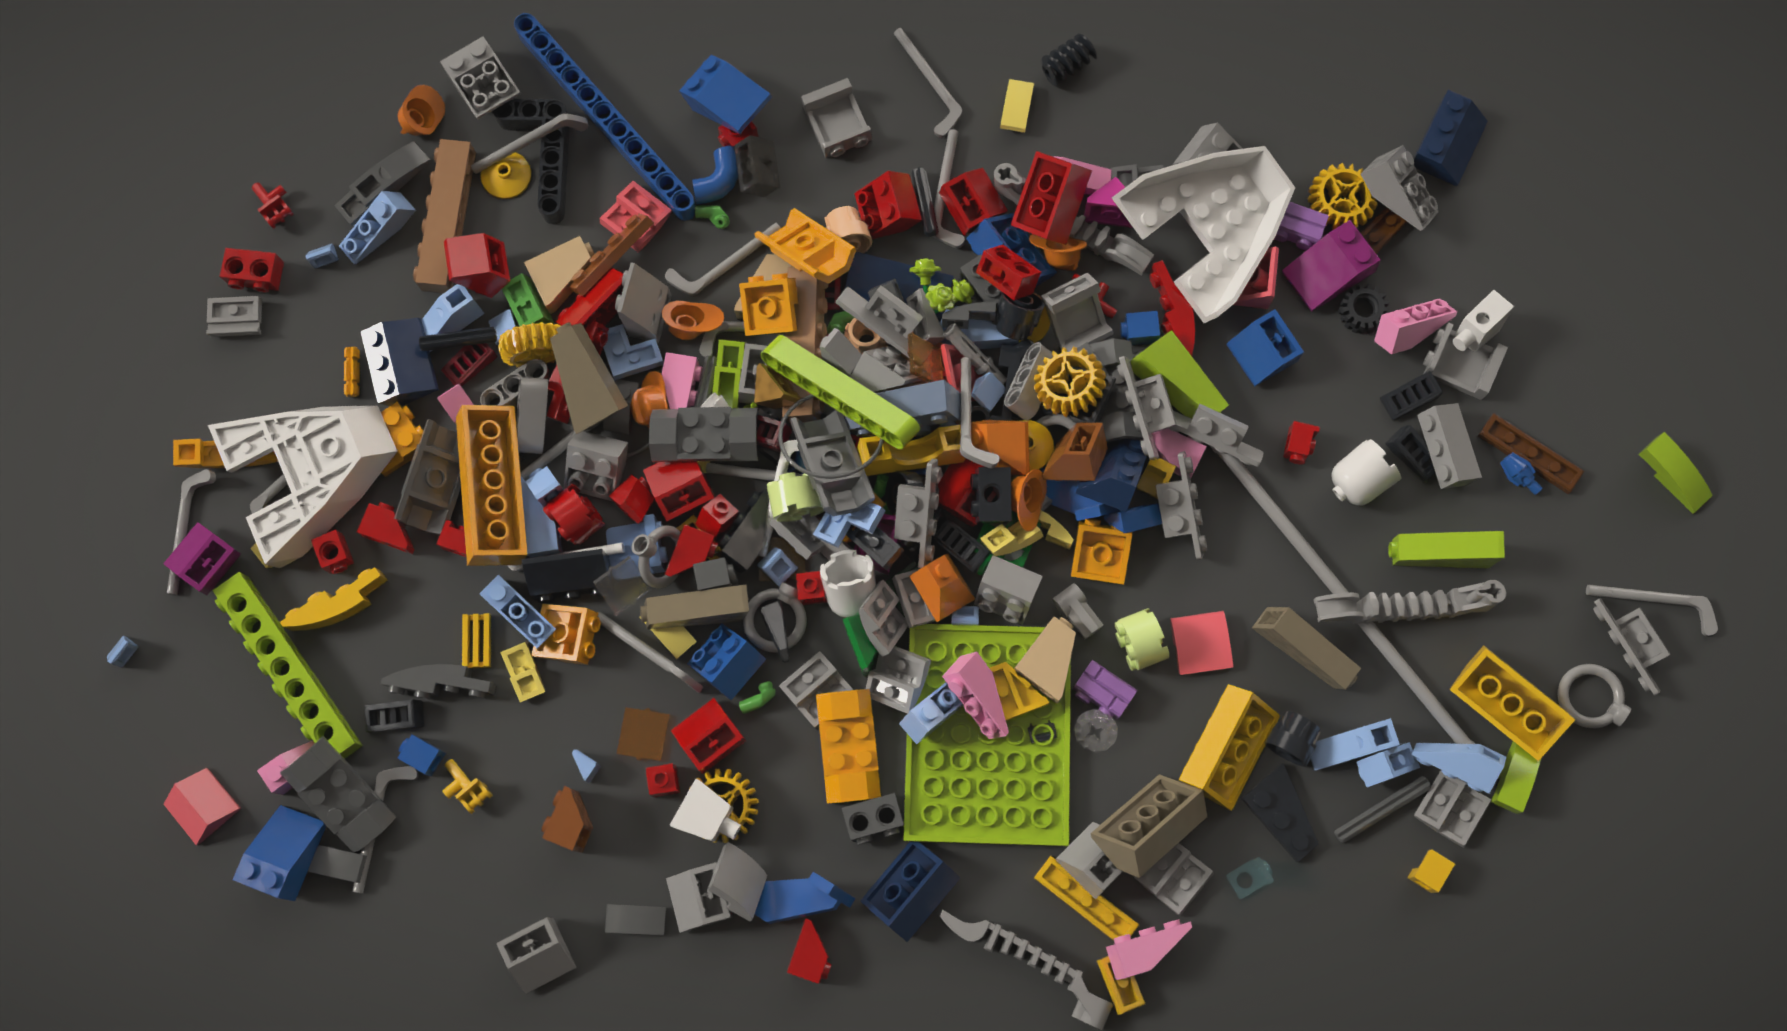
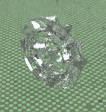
M1101 710L1084 712L1078 717L1074 727L1076 741L1082 745L1083 749L1091 750L1094 753L1106 751L1115 743L1118 735L1115 720L1109 714L1102 713L1104 711ZM1091 724L1096 729L1104 728L1100 732V740L1095 735H1088L1091 731Z

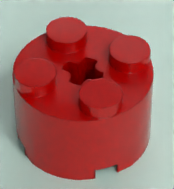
M572 483L547 502L543 511L552 521L555 519L561 526L558 528V531L566 541L570 540L574 545H580L602 528L605 523L602 522V516L587 497H579L578 493L581 490Z

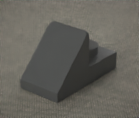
M617 379L614 382L628 406L606 418L603 422V430L629 435L633 421L631 400L634 392L640 389L639 383Z

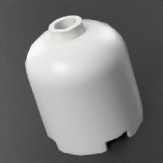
M1370 439L1369 441L1362 442L1333 468L1331 475L1335 487L1332 490L1339 500L1344 501L1346 499L1351 504L1363 506L1401 480V475L1395 464L1391 466L1387 464L1383 459L1386 455L1385 451L1373 440Z
M842 550L830 556L831 560L825 565H821L820 576L831 610L837 615L847 618L859 615L860 607L876 587L874 564L869 555H858L856 550Z

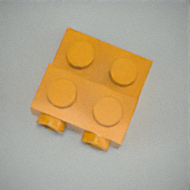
M788 273L773 274L772 280L764 281V276L748 277V283L739 284L745 336L797 331L794 304H798L795 277L788 278Z
M398 402L381 412L397 449L396 454L381 472L385 477L413 459L417 444L420 443L424 431L420 425L416 427L412 422L415 416L407 405L402 407Z
M1096 518L1085 519V522L1079 521L1071 577L1124 585L1133 532L1123 533L1112 525H1101V520Z
M542 604L540 614L556 630L538 649L533 646L531 656L588 665L589 659L593 658L595 654V645L592 643L594 633L599 631L601 625L598 612L588 608Z

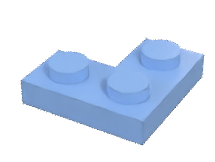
M623 324L609 328L608 340L603 348L614 380L664 365L656 339L630 346Z
M871 502L858 512L832 516L825 512L813 535L838 548L851 525L873 534L885 510Z

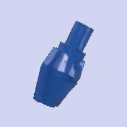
M1512 452L1500 462L1510 482L1516 486L1521 484L1523 487L1526 486L1534 495L1542 490V487L1534 479L1535 476L1533 474L1536 471L1528 460Z

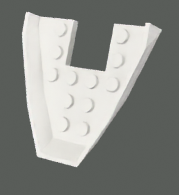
M1266 146L1216 152L1143 174L1114 195L1112 199L1142 240L1178 212L1182 214L1209 251V254L1176 279L1174 283L1203 323H1206L1220 316L1238 300L1274 240L1295 186Z
M378 406L317 407L208 425L228 472L233 473L273 451L276 454L291 494L247 516L246 519L264 563L277 568H282L303 557L313 547L311 539L326 534L363 497L397 452Z

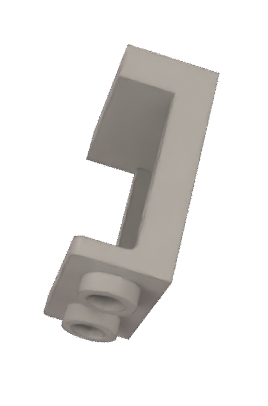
M848 78L801 96L803 109L825 158L830 156L838 157L846 150L853 147H863L872 140L870 126H867L853 96L852 86Z
M1088 273L1041 295L1045 302V308L1057 344L1061 349L1063 347L1066 348L1067 352H1070L1073 346L1078 348L1086 342L1089 344L1101 342L1113 335L1112 328L1106 323L1097 293L1101 292L1099 284Z
M1448 323L1444 329L1439 328L1434 336L1433 343H1436L1433 352L1429 351L1424 359L1423 365L1427 366L1424 373L1430 371L1436 381L1482 400L1491 389L1508 347L1499 343L1494 348L1484 344L1477 351H1472L1469 348L1460 351L1453 344L1456 331L1452 330L1453 324Z

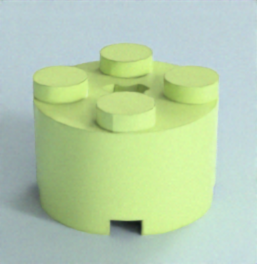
M793 472L785 473L779 476L780 481L767 483L774 520L776 519L778 522L801 520L802 516L809 513L812 517L824 512L817 492L813 490L807 474L804 473L802 476H796Z
M1149 608L1121 618L1118 622L1114 623L1117 633H1115L1116 639L1121 648H1126L1128 654L1126 660L1131 671L1143 669L1169 658L1168 647L1162 648L1161 646L1163 643L1162 639L1164 638L1163 632L1153 612H1150Z

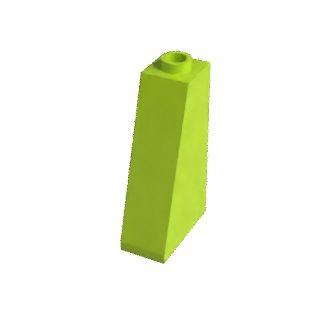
M1172 330L1130 361L1133 373L1142 380L1161 374L1171 405L1186 417L1192 419L1199 404L1219 413L1229 406Z
M1504 531L1398 534L1389 543L1388 554L1390 558H1393L1394 566L1490 568L1505 558Z

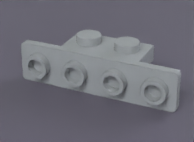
M880 285L869 302L849 287H846L836 300V304L842 307L844 311L850 313L916 364L921 365L931 351L927 345L911 334L923 316Z
M1126 356L1119 357L1121 364L1117 365L1121 379L1126 380L1128 390H1125L1126 398L1129 405L1134 406L1136 415L1133 416V421L1137 431L1141 430L1144 439L1141 441L1142 451L1145 456L1149 455L1151 460H1157L1159 455L1152 433L1177 426L1161 374L1136 382L1129 358Z
M1199 404L1192 419L1173 411L1177 426L1169 428L1170 430L1182 432L1189 435L1196 442L1213 446L1222 454L1235 456L1246 465L1259 467L1264 452L1241 442L1247 432L1248 425L1202 404Z
M1184 451L1178 454L1182 480L1157 484L1156 490L1165 538L1192 534L1196 559H1202L1204 551H1207V542L1205 535L1201 536L1199 525H1203L1201 510H1196L1194 499H1198L1196 483L1191 484L1190 473H1193L1191 457H1186V452Z
M931 459L927 463L925 487L903 484L898 486L894 539L920 542L918 568L924 567L929 561L932 562L934 558L935 547L931 545V539L936 533L937 520L933 519V515L939 503V494L935 492L936 483H939L941 479V467H938V459Z
M809 513L802 516L801 520L778 522L773 518L769 523L778 535L788 541L795 548L796 552L806 560L821 552L830 561V556L842 550H853L843 540L837 548L816 538L813 534L821 521L818 515L811 517Z
M1601 598L1595 600L1596 607L1593 608L1595 614L1601 622L1606 620L1612 629L1608 631L1611 639L1616 645L1621 644L1627 652L1623 657L1631 669L1636 667L1642 677L1638 678L1644 690L1646 692L1652 691L1654 696L1659 694L1660 689L1646 667L1669 656L1670 652L1642 609L1639 607L1615 620Z

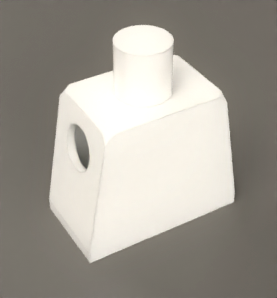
M1493 290L1463 319L1455 334L1456 337L1453 339L1454 346L1460 351H1464L1467 348L1477 351L1501 330L1514 306Z
M695 779L670 823V826L713 842L716 841L720 833L734 840L741 828V824L728 818L733 807L698 779Z

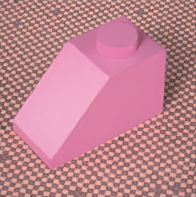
M314 741L278 755L257 770L271 793L283 795L293 788L279 772L315 744Z

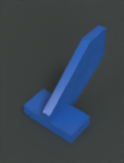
M1046 465L1039 470L1044 472ZM1046 480V496L1052 500L1051 504L1075 514L1077 521L1122 511L1076 494L1080 480Z
M813 872L808 879L766 881L755 915L765 922L772 924L837 910L840 903L850 908L856 898Z

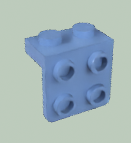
M654 514L645 515L643 518L644 522L639 524L635 523L607 529V545L623 542L625 548L624 553L609 555L611 573L614 579L620 580L641 576L638 566L639 556L633 553L632 543L638 535L645 534L648 536L653 530L663 526L662 521H658ZM661 538L656 542L657 551L655 555L650 557L649 560L652 574L666 572L664 563L668 562L666 547H662Z

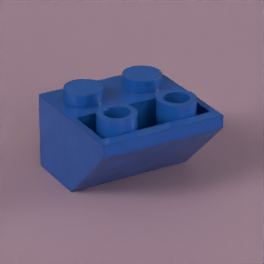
M1276 309L1252 322L1226 344L1254 387L1298 362L1304 353Z
M721 624L718 629L711 633L710 638L694 653L692 659L687 664L718 691L732 700L764 663L766 658L745 639L724 624Z

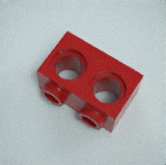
M1002 244L983 251L976 273L1011 299L1017 300L1033 294L1041 271Z
M225 248L220 277L228 284V287L237 290L249 287L264 293L269 292V290L279 291L284 261L276 253ZM243 267L240 273L235 274L238 268ZM268 269L267 274L260 277L261 273Z

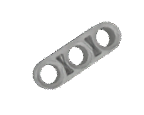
M1040 342L1031 345L1025 353L1004 399V405L1023 420L1031 419L1041 404L1037 398L1038 393L1034 389L1036 384L1034 375L1039 374L1037 370L1038 365H1045L1044 357L1053 358L1052 352Z
M532 359L486 389L480 397L481 405H489L493 399L499 398L500 402L497 406H515L516 408L518 392L512 393L511 389L514 385L519 384L520 377L533 378L535 371L544 370L543 375L538 379H547L549 382L552 375L551 371L542 360Z
M520 377L516 416L519 453L542 454L548 395L547 379Z

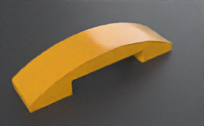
M201 439L173 440V465L175 467L225 468L215 441H202ZM273 451L244 467L278 462V459Z

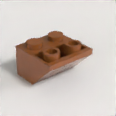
M1077 422L1056 443L1042 474L1043 480L1095 481L1108 449L1103 423Z
M564 786L563 790H559L554 798L553 806H555L552 816H548L543 823L541 831L544 834L542 838L572 851L583 853L593 826L580 792Z

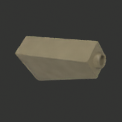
M568 322L557 328L558 334L551 337L550 340L573 429L578 434L626 408L628 405L582 323L572 325Z
M746 585L646 598L644 606H640L641 622H646L647 629L742 622L749 612Z
M1267 607L1253 625L1252 629L1332 688L1346 690L1357 680V673L1361 668L1291 608Z

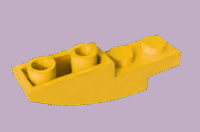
M377 568L366 569L358 575V579L352 584L340 587L335 592V596L325 590L314 593L302 607L290 610L280 624L291 631L321 628L343 621L372 605L366 596L388 580Z

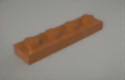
M643 214L630 217L625 223L626 228L620 234H614L607 242L609 245L602 252L598 251L590 259L591 263L572 277L573 282L569 287L576 294L584 296L654 222L647 215Z

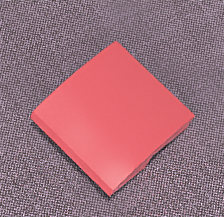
M632 181L616 196V203L600 217V224L613 234H620L626 228L625 223L630 217L638 214L647 215L654 224L631 246V248L639 253L663 226L672 213V209Z
M1224 611L1170 618L1173 645L1176 649L1178 673L1180 675L1233 668L1231 645Z

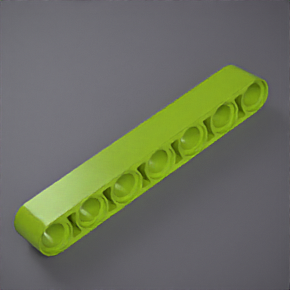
M778 335L760 354L762 360L771 369L897 449H903L920 431V425L912 416L783 335Z

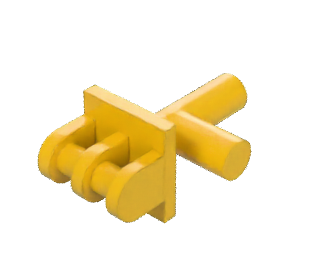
M450 759L445 763L444 766L455 779L442 790L448 799L455 795L466 810L473 814L475 807L478 805L482 806L484 804L483 801L487 797L491 798L493 796L487 785L479 779L475 778L471 782L454 759Z

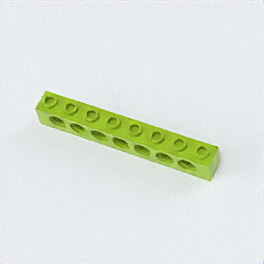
M238 572L212 590L217 597L215 600L216 605L223 613L227 612L230 616L229 624L237 634L241 633L246 641L243 642V645L251 655L255 654L260 662L257 663L259 669L265 676L269 675L273 680V690L279 697L286 699L289 704L286 706V709L294 719L298 718L302 723L303 727L300 729L309 741L313 740L316 743L324 736L326 729L332 727L333 736L328 742L344 759L362 747V743L251 579L245 574ZM246 600V608L239 612V604ZM260 621L261 627L259 631L253 633V625ZM274 642V651L271 654H267L268 645ZM289 663V672L282 676V666ZM303 684V694L299 697H296V688L299 685ZM314 706H318V715L311 719L309 715L310 710Z

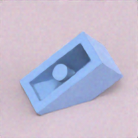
M547 466L533 471L529 475V479L525 481L543 507L564 490Z
M1410 742L1356 761L1359 767V775L1365 782L1366 787L1420 768L1416 757L1412 755L1413 749Z

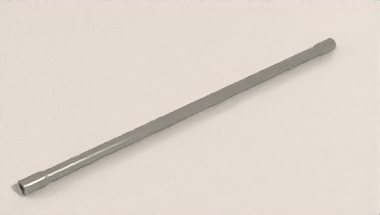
M1210 446L1332 594L1349 593L1239 458L1230 454H1222L1213 446ZM1373 621L1368 624L1359 622V627L1456 744H1475L1459 727Z

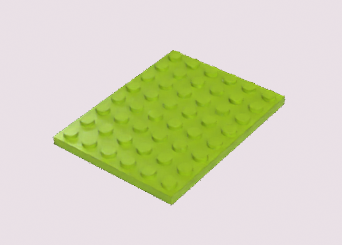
M923 624L910 628L909 652L931 660L926 681L916 705L946 683L942 676L960 656L978 652L989 668L1007 662L1015 669L1045 627ZM1071 658L1063 695L1058 704L1045 696L1049 701V705L1006 721L1009 731L1006 736L988 739L981 732L979 725L973 717L967 713L964 705L918 744L907 734L904 841L1069 846ZM1048 720L1055 725L1057 738L1053 739L1054 733L1052 728L1044 724L1048 723ZM1030 723H1032V726L1037 725L1032 731V739L1035 742L1032 744L1028 733ZM1050 731L1051 737L1049 740L1042 742L1036 740L1035 734Z

